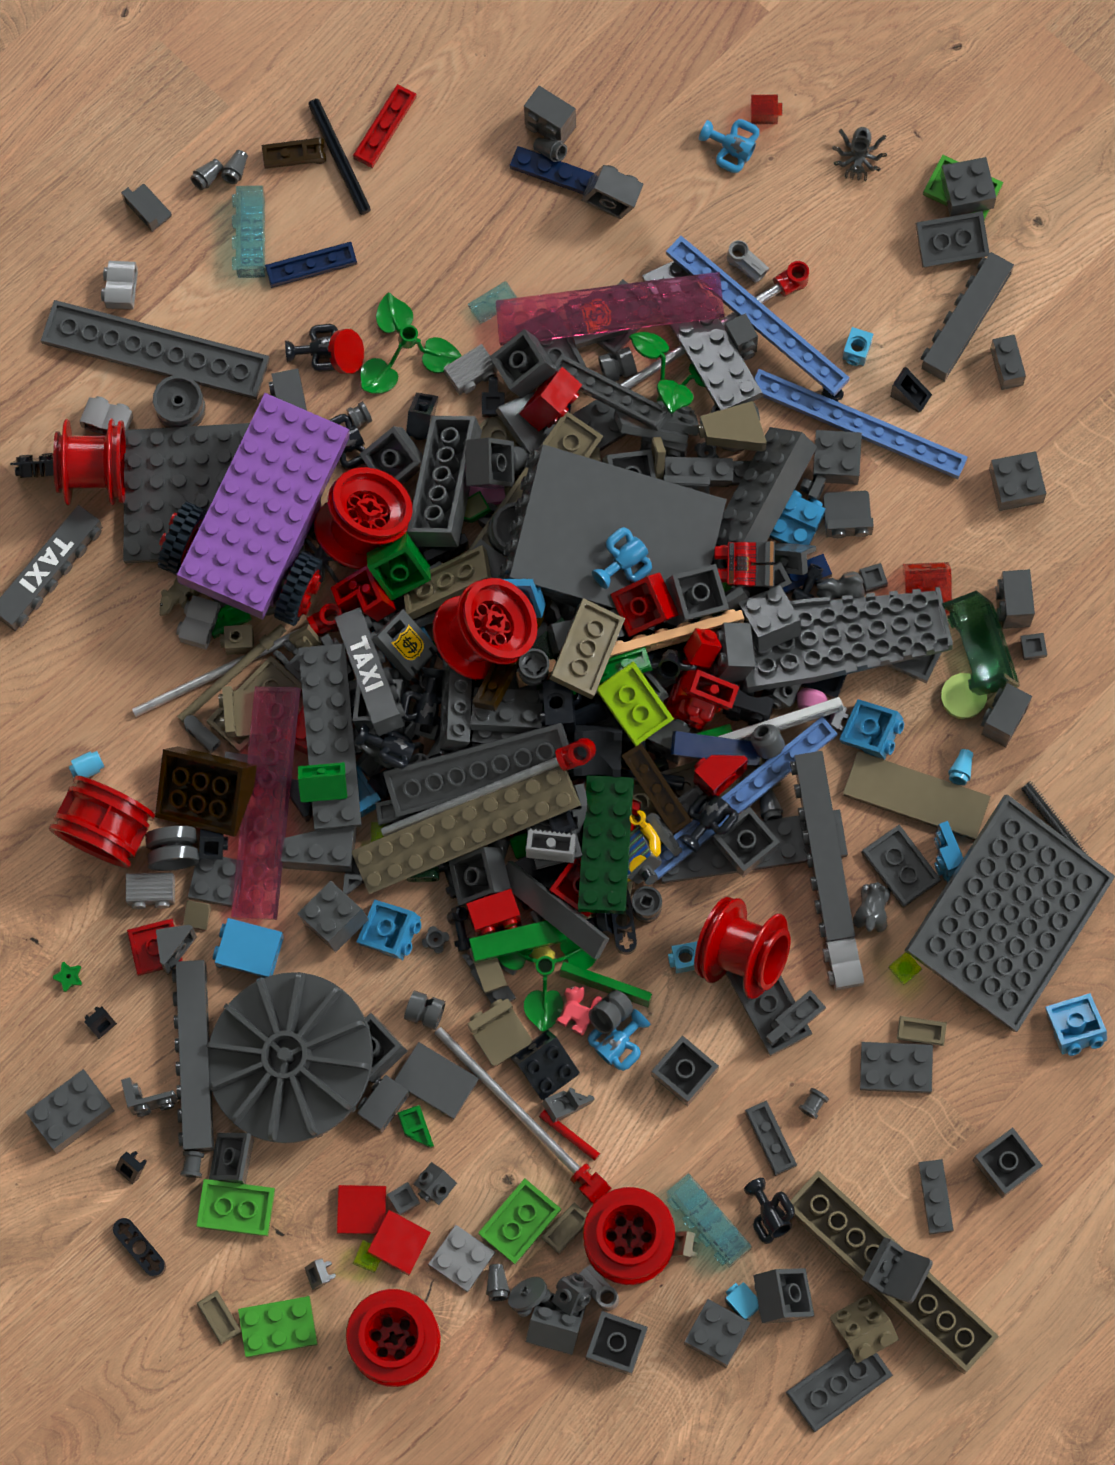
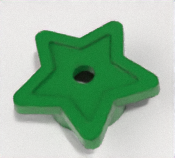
M62 962L61 971L53 976V980L62 984L64 992H67L70 987L75 985L81 986L83 983L79 978V973L82 967L80 965L70 967L65 962Z

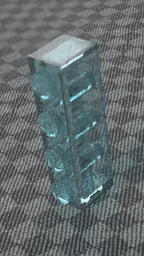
M263 185L236 186V194H232V206L236 208V215H232V227L236 229V236H232V248L236 249V257H232V269L236 270L238 278L265 277Z
M689 1173L667 1191L669 1198L666 1201L675 1211L679 1209L683 1213L684 1217L682 1220L690 1229L695 1227L700 1233L698 1236L705 1247L711 1246L716 1252L714 1257L722 1266L726 1264L730 1268L751 1250L752 1246Z

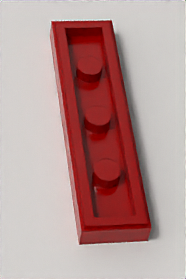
M399 84L396 85L353 154V159L373 169L415 101L416 93Z

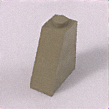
M753 401L700 416V424L697 425L700 438H705L707 445L754 451L766 450L767 441Z

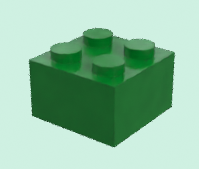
M407 532L400 539L383 544L367 552V567L391 601L431 580L430 565Z

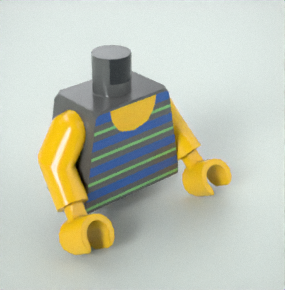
M638 810L637 813L641 817L640 821H637L633 815H630L629 818L632 824L640 825V827L637 826L631 831L628 882L632 880L639 884L644 880L647 885H651L658 879L654 870L662 863L659 856L661 853V840L651 824L645 822L646 814Z

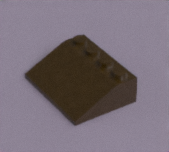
M178 746L163 749L155 817L233 837L237 836L254 790L257 765Z

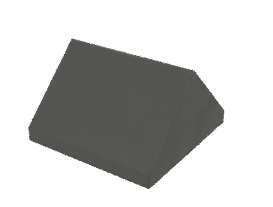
M191 925L156 930L160 963L164 972L168 975L176 966V962H179L197 938Z
M217 1133L209 1180L246 1184L254 1138L251 1134Z

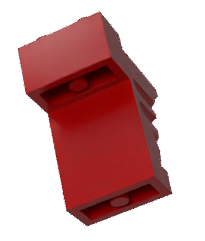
M683 660V664L689 665V661ZM698 666L696 670L680 671L678 677L675 678L676 683L668 686L667 694L669 697L663 701V704L674 718L673 721L679 719L687 723L689 728L701 732L704 725L711 721L714 714L719 713L720 709H732L740 686L711 675L710 668Z

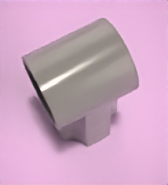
M737 240L730 244L727 262L731 266L739 268L755 284L759 282L769 271V267L749 250L745 242ZM740 251L743 256L736 257L732 252Z
M591 1265L579 1273V1275L583 1276L586 1281L593 1285L590 1296L603 1310L610 1311L618 1306L619 1296L616 1290ZM612 1293L614 1300L610 1304L601 1302L603 1294Z

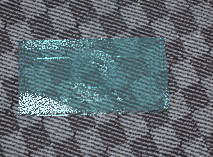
M505 281L468 303V307L478 322L482 324L518 302V298Z

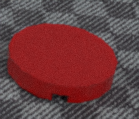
M341 329L334 332L328 345V352H331L332 357L329 358L330 362L339 373L353 374L363 364L364 346L362 339L352 329Z

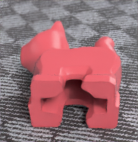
M577 986L566 988L564 991L566 1004L556 1022L566 1027L570 1021H574L576 1025H573L571 1029H573L574 1033L583 1037L586 1028L591 1024L589 1012L596 1004L602 1001V997H595L591 1007L588 1008L579 1004L584 998L583 986L581 988Z

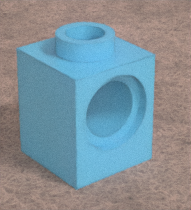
M852 327L842 359L854 366H864L872 344L873 333ZM858 345L862 347L863 350L856 352L852 349V347Z
M698 941L672 946V953L668 954L670 968L675 967L676 974L695 970L694 958ZM682 953H688L691 955L692 960L688 963H683L679 960V956Z
M744 1282L740 1285L735 1283L726 1291L728 1296L725 1298V1302L738 1316L748 1320L759 1310L757 1296Z

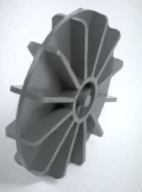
M301 972L281 973L266 978H259L256 980L257 982L242 990L229 1004L226 1003L223 1006L225 1009L214 1027L210 1042H207L206 1045L209 1058V1088L225 1115L236 1126L254 1137L275 1143H297L322 1137L323 1134L336 1127L351 1112L357 1109L355 1106L366 1089L370 1073H373V1046L370 1027L356 1002L343 989L324 978Z

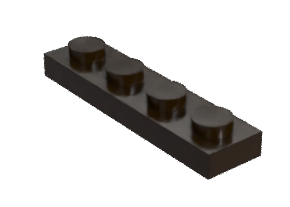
M642 743L621 755L672 834L692 822Z

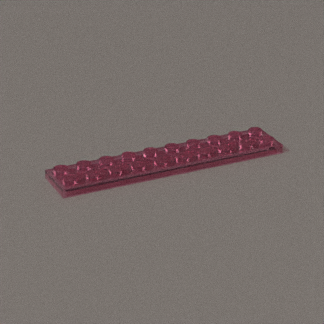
M720 272L496 300L500 346L505 345L524 329L534 335L539 341L725 317Z
M255 687L247 763L257 765L254 790L240 826L231 914L233 918L277 920L283 867L281 858L286 837L300 689L297 687Z

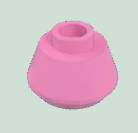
M803 688L797 692V703L800 710L828 701L826 695L816 689Z

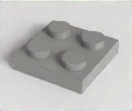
M455 1225L428 1265L466 1292H469L494 1256L495 1251Z

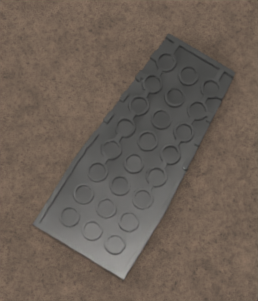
M935 587V591L921 592V589H912V593L898 594V591H890L889 595L875 596V593H867L866 597L853 598V595L842 596V599L830 600V597L790 601L801 620V635L762 652H758L753 643L755 668L745 678L747 691L754 692L817 682L952 650L953 642L941 590L939 587Z

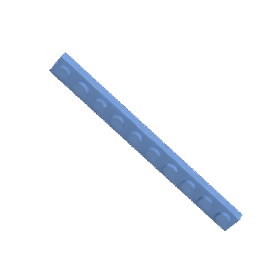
M680 236L666 250L668 257L738 316L746 313L752 326L758 333L833 396L848 383L849 376L684 237Z
M758 369L754 378L764 398L842 431L862 433L861 439L953 478L959 479L968 458L965 455L771 373Z
M822 716L788 743L778 756L768 759L721 798L735 809L738 815L741 814L791 773L790 762L793 761L794 755L819 751L837 736V732ZM727 815L726 818L718 825L719 827L725 822L729 815ZM693 820L674 835L682 849L679 855L674 856L665 844L661 845L659 856L662 863L654 870L658 876L657 880L693 852L679 840V837L685 834L691 835L700 824L699 821ZM712 829L706 830L698 840L699 847L716 834Z

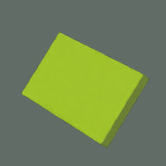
M634 661L601 683L597 688V693L635 746L674 720Z

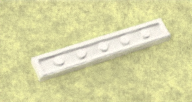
M837 697L718 737L751 741L752 733L762 724L774 725L781 731L821 718L822 716L843 711L844 706L841 699Z

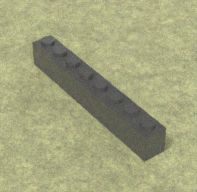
M823 751L794 755L793 761L790 762L792 776L796 775L797 778L794 791L796 799L800 798L801 801L798 814L800 822L804 821L805 831H802L804 845L808 844L810 854H806L808 868L813 869L814 877H810L812 891L817 892L818 900H814L816 914L821 915L822 923L818 924L820 937H824L825 942L855 937Z
M204 960L176 962V969H172V981L177 984V992H173V1005L177 1006L178 1015H174V1028L178 1029L179 1038L175 1039V1052L179 1053L180 1062H176V1075L180 1076L181 1085H177V1099H181L182 1108L177 1111L178 1123H182V1132L178 1133L179 1147H183L184 1151H214L212 1091L209 1088L208 1048L206 1047L207 1042H210L207 966Z

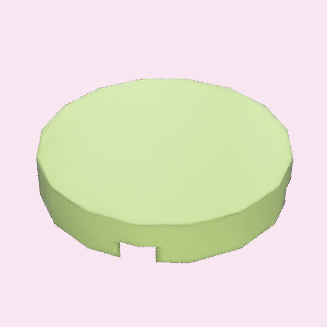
M959 673L951 676L945 682L941 690L942 705L955 718H973L983 711L987 702V690L984 683L978 677L969 673Z

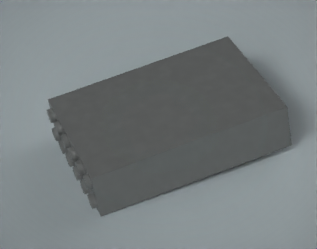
M543 444L537 450H534L532 455L529 454L525 466L528 468L527 477L524 476L521 481L520 490H523L521 499L518 498L515 505V512L518 513L516 521L513 520L510 525L509 533L512 534L511 541L507 542L505 546L504 556L507 557L505 565L502 564L499 569L498 578L533 579L535 587L541 588L543 596L550 597L552 601L576 607L584 598L609 611L615 610L616 606L610 594L632 584L626 578L624 570L619 569L610 577L611 582L608 589L602 588L592 576L593 570H605L614 562V556L606 548V541L609 536L619 528L625 527L629 529L632 535L639 538L648 549L649 553L646 557L652 562V569L647 576L660 572L667 587L666 579L672 575L711 565L727 499ZM626 536L614 544L616 549L619 550L626 543ZM640 561L632 566V574L643 567L644 563ZM674 617L661 624L674 629L677 628L678 621Z

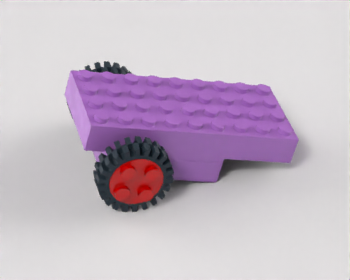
M264 393L208 511L192 503L185 502L177 513H173L169 522V531L162 535L159 545L162 547L159 554L160 557L158 558V567L177 575L178 583L262 620L269 606L274 607L279 596L274 618L295 626L300 620L301 615H307L311 606L312 594L316 595L320 588L321 582L319 581L321 576L319 574L323 565V561L304 552L299 556L298 554L321 508V497L349 440V429Z

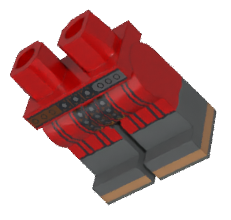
M775 541L728 542L727 545L715 547V560H727V568H717L721 583H727V586L774 588L775 565L752 564H774Z

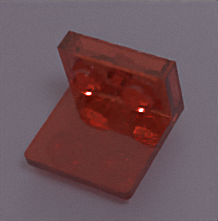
M949 562L903 564L905 593H912V589H921V592L935 591V587H939L946 614L952 613V577Z

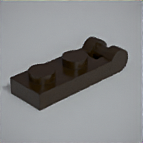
M312 138L262 145L264 167L268 169L307 163L326 162V154L323 152L325 146L324 139ZM307 149H314V153H308Z

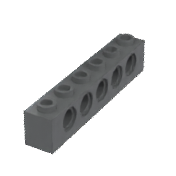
M443 659V670L445 672L442 675L439 750L455 752L465 749L470 743L472 679L454 671Z

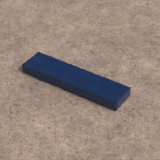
M347 242L266 264L265 268L271 288L357 265V259L352 242Z
M679 731L672 732L670 755L707 759L711 755L745 756L748 759L747 765L759 766L760 756L756 753L751 741Z

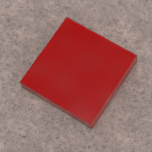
M173 918L127 930L138 976L164 970L160 963L156 930L175 927Z
M338 1185L337 1234L376 1235L386 1215L387 1186Z
M388 1210L366 1253L409 1276L431 1232Z

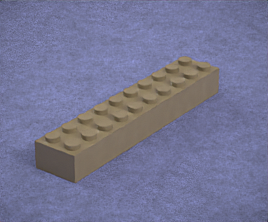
M819 1170L790 1200L795 1209L793 1218L861 1280L884 1237L898 1244ZM930 1272L914 1302L911 1304L882 1294L865 1283L964 1375L999 1337Z

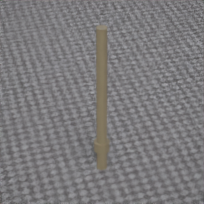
M282 624L276 627L268 636L265 634L259 640V644L177 717L184 723V719L187 716L197 712L266 649L268 651L275 645L274 642L287 631Z

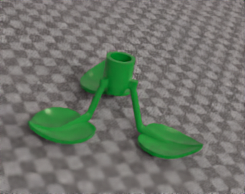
M388 292L378 306L376 322L384 333L390 334L397 331L399 334V345L388 365L380 358H373L364 363L360 373L361 388L371 394H382L393 389L397 384L399 376L391 367L402 348L409 349L417 344L419 350L424 353L422 356L423 365L433 373H444V367L462 355L450 342L438 337L429 338L425 343V348H423L421 339L417 338L418 330L411 325L413 322L411 308Z
M649 332L631 334L629 338L639 354L650 359L661 358L660 381L657 384L658 396L656 400L662 401L670 414L690 405L694 396L690 389L686 387L687 383L694 379L697 385L705 387L693 365L690 364L688 368L691 375L682 384H678L673 380H665L666 356L664 353H667L669 350L666 341L660 336Z
M567 936V941L560 943V949L565 955L559 958L552 959L548 956H542L539 959L531 958L529 955L533 949L498 957L501 964L511 970L523 968L526 960L535 963L537 973L543 976V992L534 990L527 995L524 1001L526 1016L540 1031H546L556 1023L557 1018L561 1016L563 1010V999L560 993L555 990L547 992V976L553 973L555 964L568 959V963L588 969L597 960Z

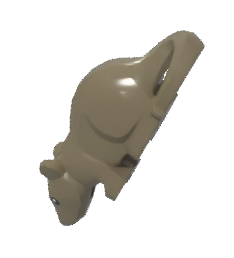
M176 578L174 585L168 591H161L160 616L168 614L178 603L184 609L187 601H190L188 599L190 596L198 597L201 593L178 583Z

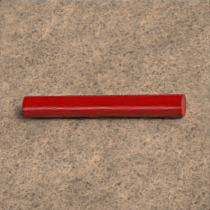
M545 1109L539 1115V1118L594 1161L601 1154L560 1121L553 1123Z

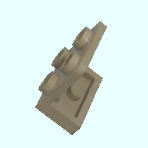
M231 686L222 687V694H219L218 698L219 707L224 708V717H220L221 731H225L228 738L268 735L274 732L271 691L268 688L233 691Z
M508 998L504 1001L499 999L489 1006L491 1009L485 1013L480 1011L470 1017V1022L467 1023L470 1032L493 1066H498L532 1043L530 1035L513 1011V1006Z
M870 1294L839 1310L830 1317L832 1323L846 1341L856 1363L863 1361L899 1340L890 1318Z

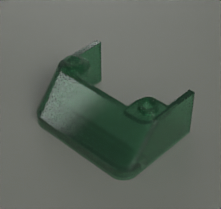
M977 590L942 603L943 608L950 613L947 619L951 628H956L960 633L972 670L971 679L968 680V686L972 693L979 696L996 693L999 688L1005 689L1007 683L1016 688L1019 687V679L993 603Z

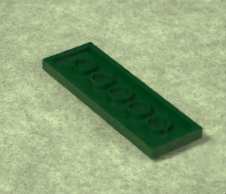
M587 775V810L583 826L578 912L626 914L631 822L629 818L632 815L634 778Z

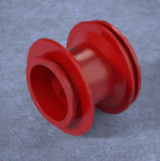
M67 418L63 423L62 435L60 431L55 432L53 446L54 484L56 493H61L63 489L64 501L67 506L71 504L73 489L106 488L112 506L116 503V499H119L120 503L125 502L124 453H126V436L123 420H119L118 425H115L114 420L111 418L105 436H72L70 421Z
M368 467L350 469L332 484L328 493V502L320 508L315 517L314 532L322 549L335 561L350 568L361 569L367 565V552L383 544L394 542L407 532L413 512L410 496L398 480L384 471Z
M488 578L470 584L461 595L446 600L439 607L433 621V635L440 655L454 671L464 677L482 680L486 677L492 663L511 664L527 653L535 642L538 624L531 602L517 586L500 578Z
M725 897L721 899L708 915L701 930L694 958L696 974L704 978L708 983H715L729 971L744 977V992L749 999L759 997L765 990H769L774 986L788 959L791 936L785 916L777 913L770 917L762 926L747 920V908L741 898Z
M622 1187L605 1193L596 1200L585 1218L583 1239L587 1258L600 1275L614 1283L636 1285L655 1278L669 1263L675 1245V1225L668 1207L653 1193L636 1187ZM620 1217L626 1220V1224L622 1227L616 1224V1220ZM640 1218L644 1224L641 1227H636L633 1221ZM628 1229H631L632 1237H636V1239H632L630 1247H628L626 1239H622V1237L627 1236ZM610 1232L617 1235L616 1240L609 1241L607 1234ZM650 1234L652 1240L648 1243L643 1242L642 1236ZM623 1248L625 1255L620 1256L615 1253V1250ZM639 1248L643 1254L633 1256L632 1252L634 1249Z
M386 1289L367 1296L356 1306L348 1320L346 1344L350 1357L359 1371L377 1384L387 1387H401L412 1384L425 1376L438 1358L441 1336L434 1314L421 1298L408 1291ZM391 1318L393 1320L392 1326L384 1327V1319ZM409 1321V1329L402 1330L400 1328L401 1322ZM380 1332L382 1334L381 1339L373 1341V1333ZM395 1334L396 1337L401 1336V1338L397 1340V1345H393L392 1342L388 1343V1341L391 1340L390 1335ZM414 1337L416 1339L415 1344L411 1347L408 1346L406 1341L408 1338ZM385 1348L388 1350V1354L386 1357H379L378 1351ZM397 1352H405V1357L398 1360L395 1358Z

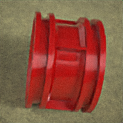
M75 776L73 782L76 785L69 787L54 817L57 823L50 824L49 831L66 843L89 855L121 868H130L131 862L128 859L135 858L136 852L150 827L147 821H152L155 814L140 802L120 791L83 776Z

